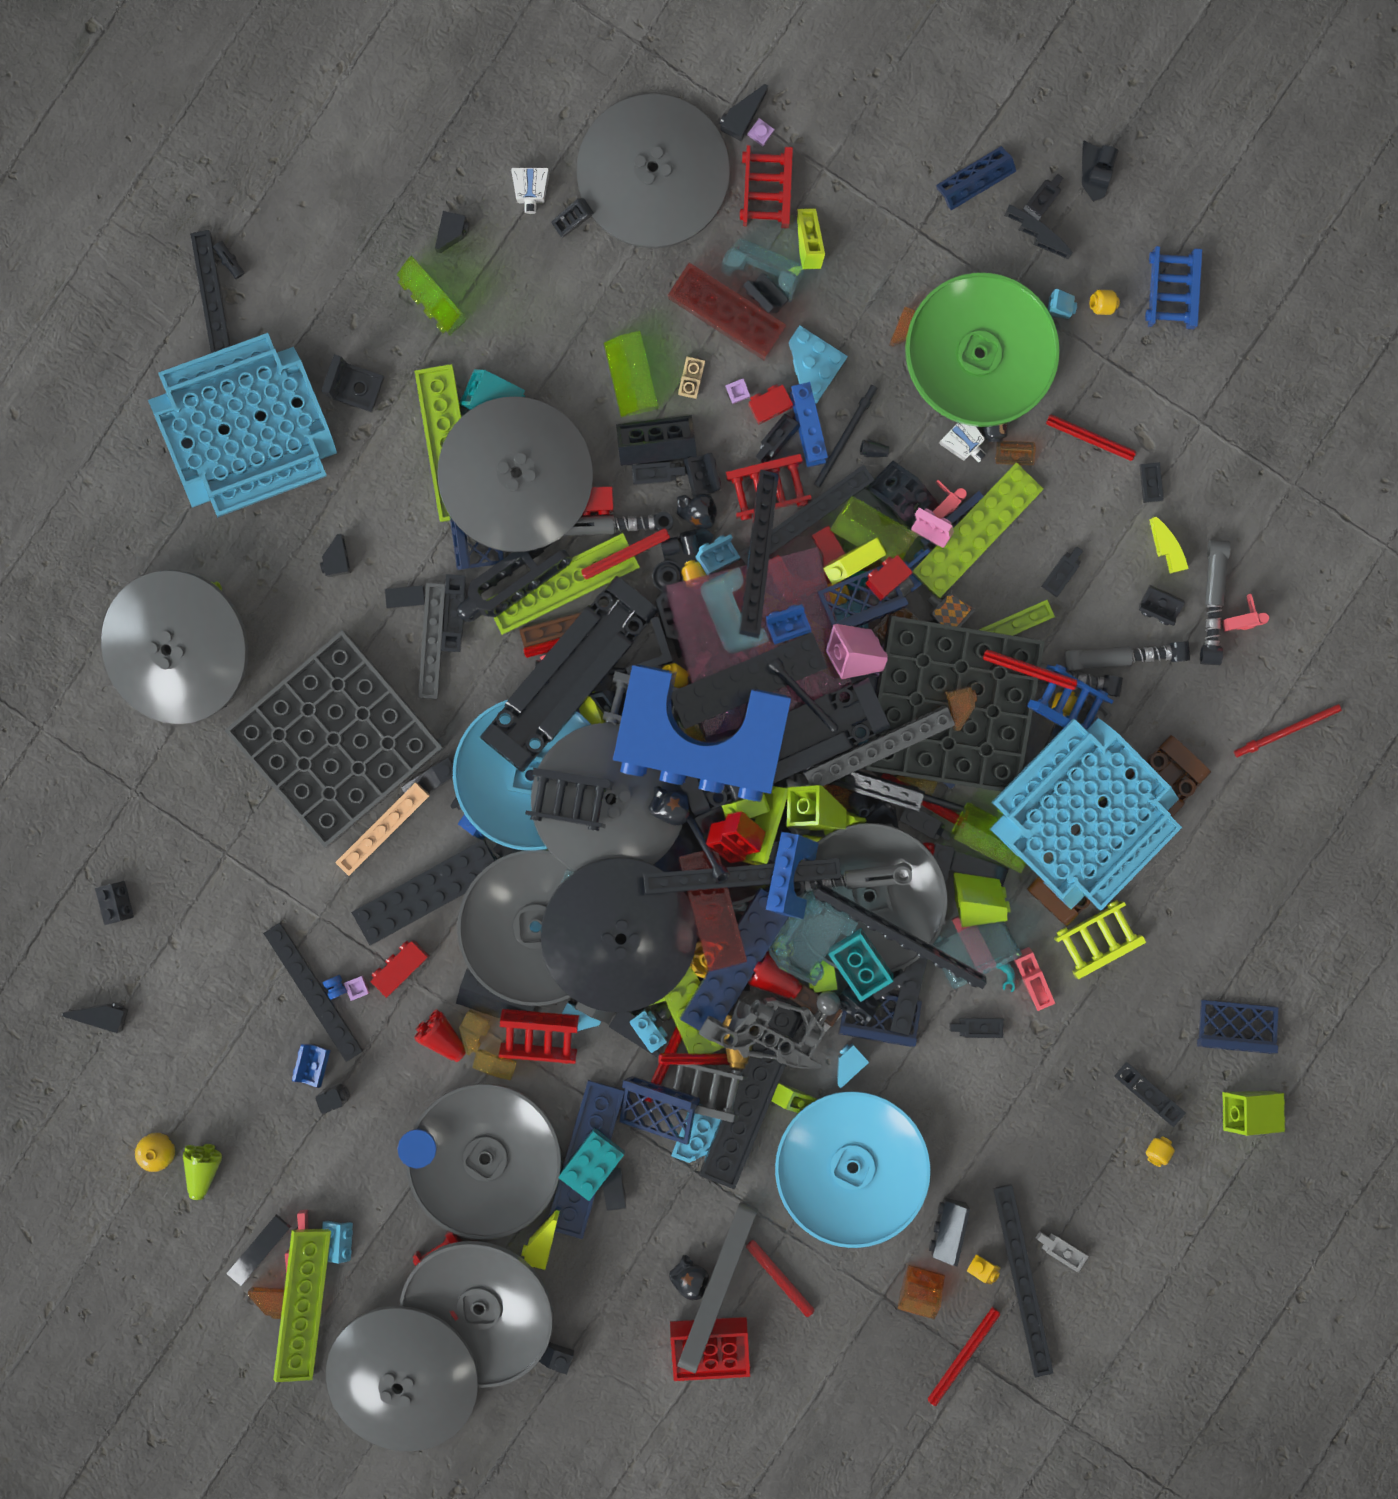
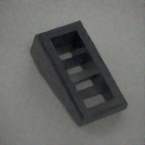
M580 198L575 200L551 223L561 238H563L590 218L594 212L586 200ZM567 215L572 221V224H570V222L566 218ZM561 220H562V221L564 222V224L566 225V227H567L566 229H564V227H563L562 224L560 223Z

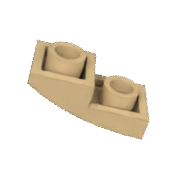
M686 356L678 395L697 399L705 360Z

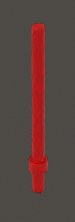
M1337 704L1257 741L1252 740L1246 743V746L1234 750V755L1238 758L1246 753L1256 752L1264 745L1342 711L1341 707Z

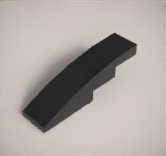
M1009 204L1004 216L1020 222L1019 231L1036 237L1033 245L1063 258H1070L1072 251L1059 236L1030 214Z
M276 1214L226 1274L241 1286L291 1226Z

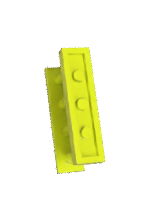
M1115 900L1107 905V909L1070 929L1065 927L1057 932V936L1054 937L1055 941L1063 940L1076 964V969L1072 971L1075 978L1080 979L1146 943L1142 935L1133 934L1120 908L1126 906L1125 902ZM1111 913H1114L1127 937L1126 942L1121 945L1115 941L1103 919ZM1094 922H1097L1110 946L1109 951L1104 954L1098 950L1086 928ZM1078 931L1082 934L1093 955V960L1087 963L1082 960L1070 938L1072 934Z

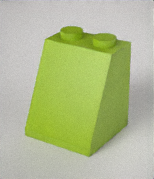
M823 786L788 787L787 827L813 831L846 829L847 810Z
M953 873L954 898L961 927L1008 921L1007 913L1010 912L1009 901H1005V898H1007L1006 889L1001 886L1000 879Z
M1274 1091L1222 1092L1224 1131L1246 1136L1285 1132L1284 1093Z

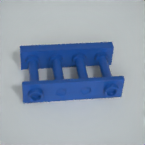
M1156 246L1150 252L1149 264H1152L1149 309L1146 310L1145 315L1148 327H1152L1156 320L1184 321L1186 329H1195L1198 326L1202 249H1194L1188 256L1161 255L1159 246ZM1159 262L1187 264V266H1190V272L1187 275L1158 274ZM1158 281L1186 283V285H1189L1188 293H1157ZM1157 300L1185 302L1187 304V312H1156Z
M807 382L791 386L792 392L789 394L793 403L795 419L800 424L798 432L806 466L809 468L825 464V459L828 458L811 383Z
M1056 664L1055 667L1047 665L1046 669L1076 679L1078 681L1077 687L1082 689L1070 715L1063 716L1064 712L1062 710L1072 692L1071 689L1065 688L1056 707L1049 708L1050 704L1048 702L1057 686L1053 683H1049L1042 699H1039L1038 702L1030 700L1027 707L1064 728L1072 719L1078 721L1076 718L1088 694L1095 697V700L1083 724H1080L1087 730L1091 726L1102 701L1112 704L1114 700L1107 697L1108 693L1105 691L1095 690L1068 674L1065 667Z

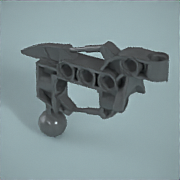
M831 991L822 992L817 998L818 1010L813 1016L811 1011L805 1006L801 1008L791 1006V1004L777 1001L774 997L765 998L763 1002L756 1000L751 1006L739 1000L729 1026L708 1016L698 1033L725 1048L738 1050L744 1058L751 1056L776 1059L781 1064L802 1069L821 1068V1064L812 1060L811 1056L826 1033L822 1028V1024L828 1015H833L840 1009L841 1003L836 993ZM778 1007L801 1012L803 1022L793 1038L768 1025L774 1010L776 1011ZM752 1026H755L752 1031H749ZM727 1034H730L729 1037L726 1040H724V1037ZM768 1034H771L768 1039H765ZM757 1042L773 1050L775 1055L750 1051L749 1046Z

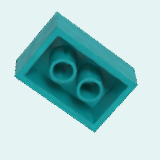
M862 928L829 948L828 955L860 1002L893 982V973Z
M594 1128L560 1172L558 1178L590 1201L622 1159L625 1151Z

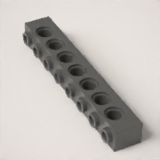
M943 706L805 769L803 773L809 786H824L955 726L948 707Z

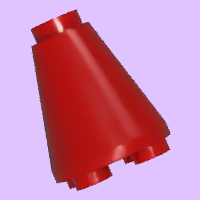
M767 951L762 959L763 963L759 961L753 971L756 974L751 976L748 984L777 995L795 999L803 986L799 984L795 976L773 953Z
M436 1009L431 1013L430 1019L426 1023L423 1021L417 1026L416 1031L418 1032L414 1036L415 1041L451 1061L458 1062L465 1056L467 1051L464 1049L463 1043L445 1014Z

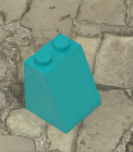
M474 369L459 404L471 410L482 403L497 398L525 397L523 395L525 390L486 370Z

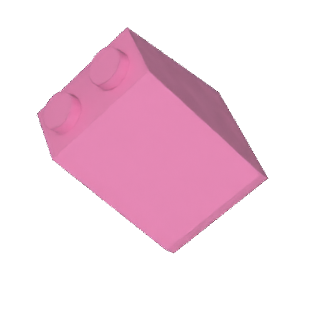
M840 624L833 625L826 652L841 679L884 671L888 656L883 651L878 637L874 635L871 629Z

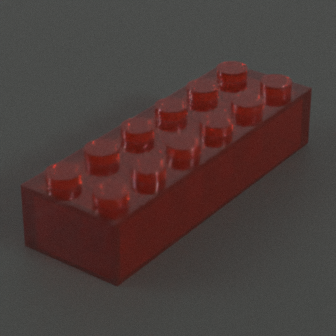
M690 262L668 294L670 301L763 361L767 359L786 329V324Z
M713 850L717 860L722 865L719 854ZM704 851L679 857L681 871L713 868ZM728 888L687 891L708 973L746 963L747 959Z

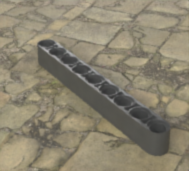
M742 1202L739 1203L677 1366L693 1373H696L756 1217L757 1208Z

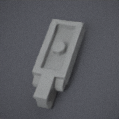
M1039 1231L1035 1237L1044 1244L1042 1249L1046 1253L1078 1273L1089 1257L1052 1233L1048 1237Z

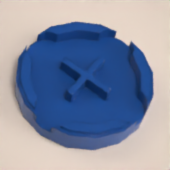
M413 1129L402 1136L397 1149L401 1161L408 1167L417 1169L431 1163L436 1155L437 1146L429 1132L422 1129Z

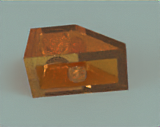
M904 306L889 346L894 347L906 341L908 328L915 310Z
M971 687L946 691L950 714L955 723L953 728L956 731L962 729L975 708L977 696L975 690H972Z
M251 1287L248 1290V1296L266 1316H271L273 1319H281L284 1289Z

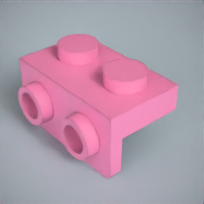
M918 508L915 513L916 521L911 528L912 532L945 548L954 533L952 523L943 517L941 519L937 518L929 509L925 508L923 510Z

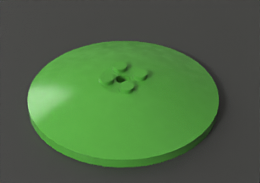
M971 273L942 283L921 302L908 328L905 345L906 362L916 389L934 410L948 419L961 424L991 427L1020 418L1035 407L1045 396L1057 372L1059 339L1049 311L1030 289L1002 275ZM976 349L984 351L983 358L976 357Z

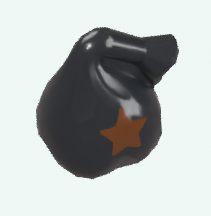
M697 494L692 499L686 495L677 497L678 507L676 514L699 528L708 529L714 525L717 507L710 495Z
M656 786L654 787V797L648 810L653 816L670 825H682L689 818L687 794L679 790L667 793L665 789Z
M683 1255L680 1263L669 1273L670 1281L684 1298L699 1300L703 1297L709 1281V1275L704 1268L698 1265L693 1266V1261L690 1260L689 1256Z

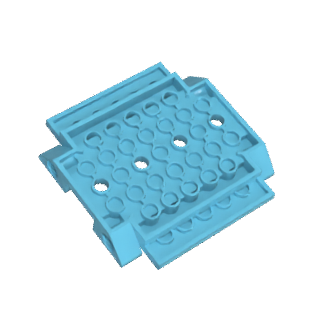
M266 333L158 373L166 394L149 399L148 402L192 508L211 501L217 517L326 477L321 459L337 454L303 364L294 347L277 353L269 334ZM299 398L302 400L303 405L295 408L291 404L292 400ZM264 412L267 417L264 421H258L255 418L256 413ZM226 425L230 428L228 434L222 435L218 431L219 427ZM184 439H191L193 445L191 448L186 449L182 446V441Z
M1097 718L1087 730L1075 719H1072L992 801L1004 815L990 830L1016 856L1020 857L1069 909H1072L1085 895L1101 911L1182 827L1168 812L1179 800L1172 787L1115 730ZM1129 768H1132L1135 773L1132 779H1127L1125 776V772ZM1102 796L1107 798V804L1104 807L1098 805V800ZM1075 824L1080 826V832L1077 835L1071 833V827ZM1047 852H1051L1053 855V859L1049 863H1045L1043 859Z

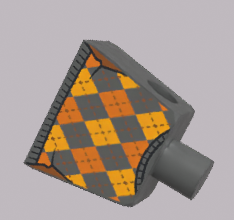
M950 593L944 599H938L932 594L927 600L935 607L930 616L938 624L961 627L975 611L973 607Z

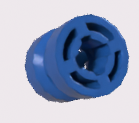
M341 975L322 982L324 987L328 989L330 1000L347 993L345 986L342 985Z

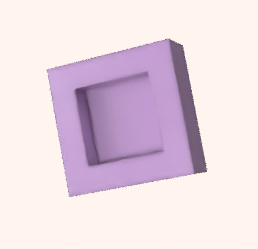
M759 118L749 131L748 136L761 146H764L775 129Z
M744 379L725 385L732 404L750 398Z
M363 975L344 983L351 1001L370 993Z

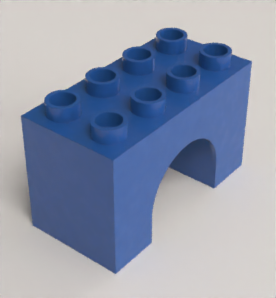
M639 664L632 665L613 756L614 761L622 762L620 772L644 777V774H647L648 768L661 770L660 781L683 785L686 776L700 779L699 789L715 793H722L725 784L739 787L738 797L761 802L763 792L771 794L792 696L753 688L750 694L746 717L741 728L733 736L723 741L702 742L685 734L673 717L671 697L677 672Z

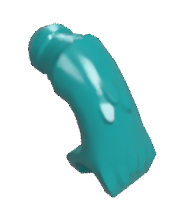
M1001 959L995 960L997 966L995 968L1001 969L1007 974V980L1002 984L1003 990H1005L1007 984H1011L1010 992H1013L1016 985L1015 973L1007 959L1003 961Z

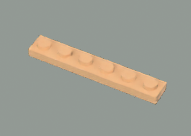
M415 782L335 863L349 876L430 794Z

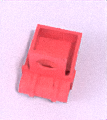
M937 480L935 483L948 495L933 511L934 516L941 519L948 514H952L958 508L959 504L965 499L967 492L965 489L959 488L952 493Z
M1248 594L1247 602L1250 613L1222 620L1224 632L1235 629L1247 630L1266 624L1269 621V615L1266 613L1258 614L1252 594Z

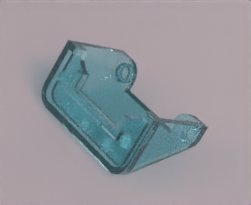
M738 239L735 241L723 258L721 272L730 276L735 270L743 271L746 263L756 266L779 277L778 287L782 289L789 299L788 302L791 303L804 274L802 265L748 240Z
M739 568L707 580L701 586L702 596L725 650L732 654L769 641L762 627L759 638L739 634L741 613L732 593L743 585V576Z
M809 891L803 896V899L807 900L804 919L789 917L772 942L769 954L780 969L815 986L824 975L821 962L829 952V948L833 946L841 933L845 936L852 934L856 930L858 922L851 919L847 913L836 911L831 904L820 902L815 898L813 892Z
M1004 921L969 926L950 937L943 938L940 935L932 944L937 949L984 975L1022 955ZM942 969L949 985L953 989L967 984V980L961 977L956 978L949 970Z

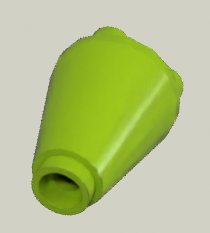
M212 1144L185 1146L183 1162L189 1198L193 1200L204 1199L222 1161V1154L215 1150V1146Z

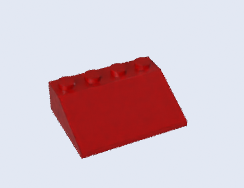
M747 1317L716 1319L696 1373L677 1366L694 1320L670 1321L674 1381L750 1377Z

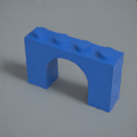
M781 832L766 910L788 917L804 919L807 900L795 894L794 874L801 860L812 861L816 859L818 842L800 835Z

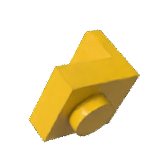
M976 1254L967 1272L986 1284H992L999 1278L1001 1268Z

